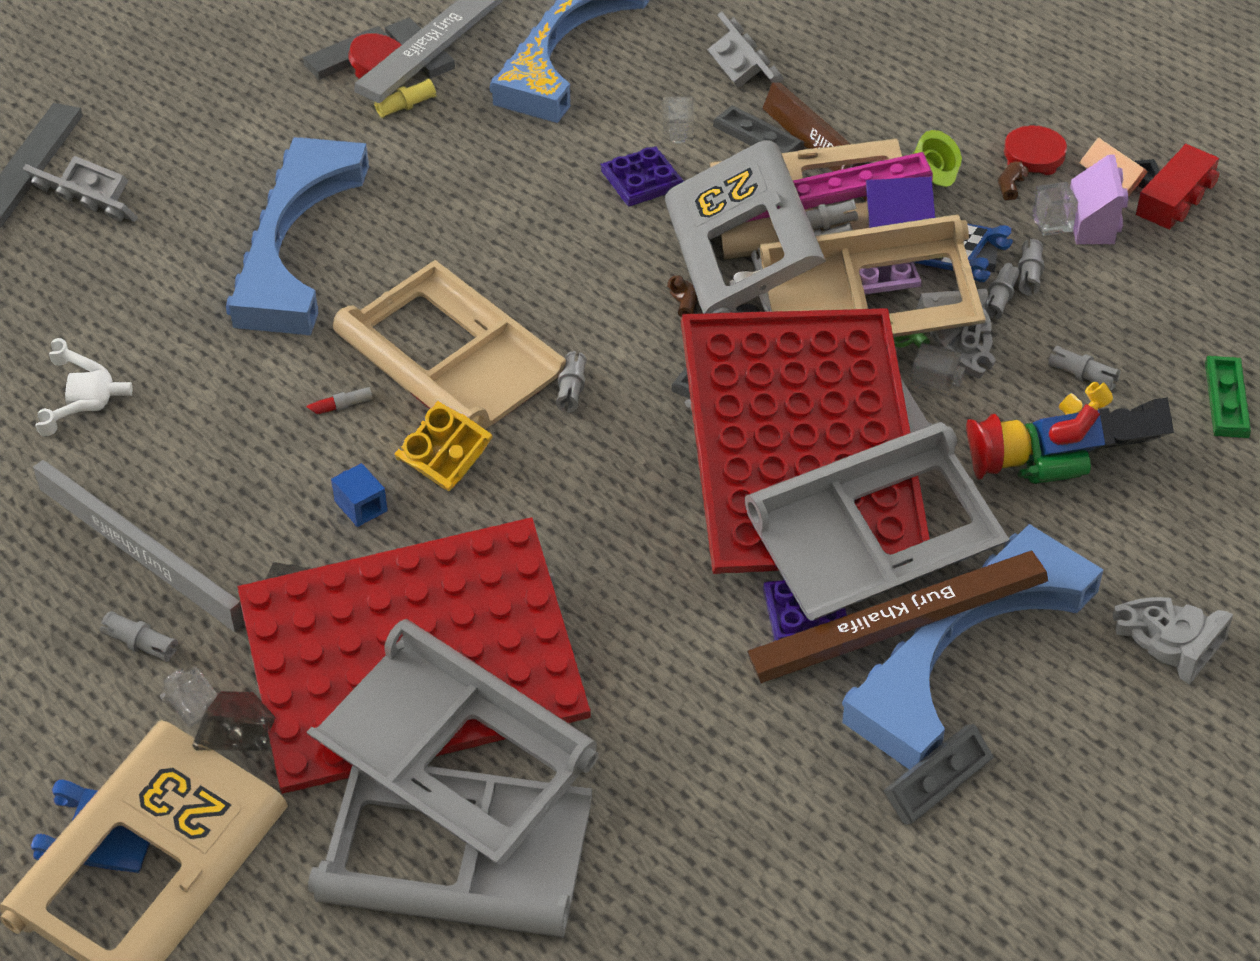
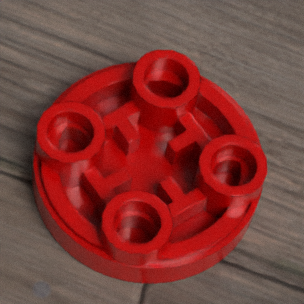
M367 33L356 37L352 41L348 53L349 61L356 70L355 76L358 79L362 78L398 49L401 44L391 37L376 33Z
M1037 125L1022 126L1014 129L1007 135L1004 146V154L1008 160L1007 165L1015 161L1022 162L1028 168V172L1042 173L1044 175L1054 174L1057 168L1065 161L1067 153V143L1058 132Z

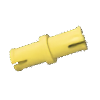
M428 78L408 88L405 86L398 88L397 92L389 95L380 104L374 101V106L380 117L384 118L404 108L410 110L414 104L436 97V90L432 81Z

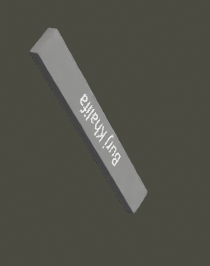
M457 0L355 83L354 92L380 104L503 0Z
M42 460L33 466L41 491L232 631L236 632L244 625L241 604L238 599L48 462Z

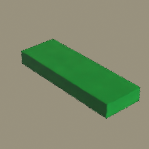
M1207 356L1205 368L1214 436L1249 438L1251 426L1241 358Z

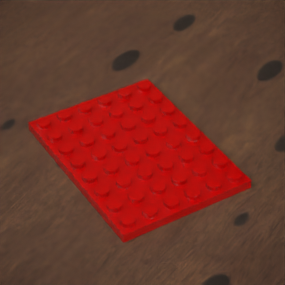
M888 308L682 314L681 329L713 574L779 571L748 516L745 506L746 495L911 433ZM918 475L854 500L855 505L885 553L895 554L930 540Z
M532 517L237 586L281 794L349 778L353 765L307 734V731L311 727L317 728L384 658L385 642L389 633L397 623L404 619H408L565 722L572 723L591 718V710ZM401 634V636L399 637V639L397 640V643H398L399 640L402 638V636H403L402 634ZM469 719L436 756L506 738L479 720Z

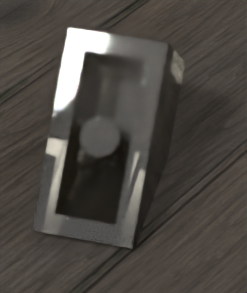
M220 691L205 711L192 747L195 750L262 751L268 738V732L271 731L276 717L253 692Z

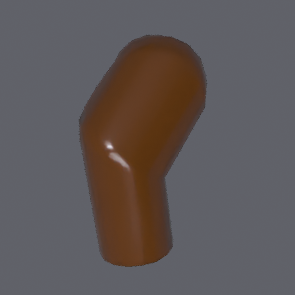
M1015 161L1010 163L998 177V184L1004 200H1015L1018 197L1015 182L1024 181L1022 175L1028 176V168L1022 162Z
M680 275L671 277L667 287L670 290V294L680 303L678 315L682 318V314H694L698 302L694 286Z

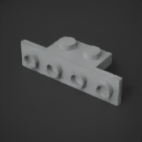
M721 11L718 17L728 28L729 32L707 50L737 87H741L761 70L771 82H782L784 77L774 65L770 68L767 67L771 62L761 49L757 52L754 51L758 46L748 33L743 36L741 35L745 30L734 17L729 20Z
M76 156L72 158L61 178L27 164L23 167V170L32 177L31 183L41 190L55 189V193L68 201L77 198L83 206L93 211H97L98 208L104 209L105 214L120 222L123 218L133 222L138 219L125 204L117 201L128 183V180L119 173Z

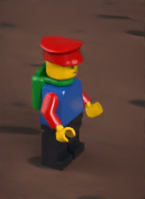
M1093 382L1085 390V393L1091 400L1088 405L1085 404L1082 408V402L1074 394H1069L1060 403L1058 408L1065 415L1043 418L1033 423H1026L1025 425L1019 420L1001 422L997 414H991L986 420L981 422L968 419L966 432L975 476L978 480H981L988 473L997 474L1000 473L1002 468L1022 466L1025 463L1026 469H1020L1017 475L1019 478L1028 479L1033 484L1079 478L1082 475H1088L1091 470L1089 452H1095L1102 448L1151 442L1174 433L1168 397L1153 399L1131 409V411L1119 408L1109 412V408H1100L1112 402L1113 395L1105 382L1101 385L1098 382Z

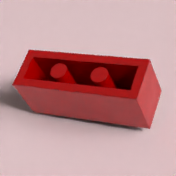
M1185 144L1140 192L1136 215L1168 230L1177 221L1183 222L1191 205L1197 206L1203 198L1205 190L1207 188L1212 189L1217 183L1220 172L1216 171L1219 157Z

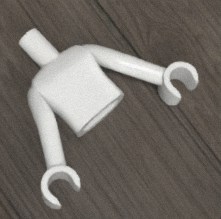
M60 338L54 339L51 342L53 351L49 353L50 360L54 365L60 366L70 361L89 372L69 373L65 391L67 406L55 411L46 408L41 409L38 412L40 422L36 423L35 426L41 436H50L57 430L56 420L77 412L99 411L108 403L110 396H132V383L112 382L110 373L102 365L69 350L65 340Z

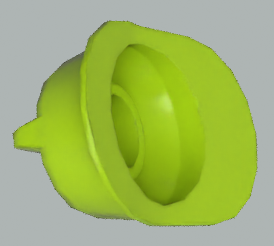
M938 130L927 131L920 137L913 154L924 153L933 172V184L941 187L951 186L956 180L961 166L962 157L960 149L949 135Z

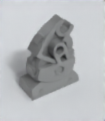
M977 289L986 319L984 324L930 332V336L939 344L937 354L953 368L976 378H981L986 371L985 368L980 367L977 363H984L990 370L996 361L995 357L989 352L992 347V326L989 315L984 308L988 300L987 289ZM960 291L921 293L916 310L960 303L962 301Z
M1165 597L1129 601L1115 606L1113 612V620L1117 621L1116 634L1132 636L1135 642L1147 649L1148 653L1155 657L1156 660L1177 667L1179 678L1189 685L1227 639L1233 618L1232 613L1217 610L1206 616L1200 608L1187 604L1184 607L1174 606L1172 599Z

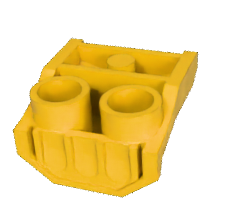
M437 401L434 407L428 410L425 421L421 422V426L417 431L406 437L401 446L402 451L398 449L394 455L398 461H403L441 488L450 491L483 453L493 436L467 416Z

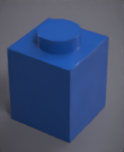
M362 463L343 471L331 479L336 504L357 527L388 511L385 488Z

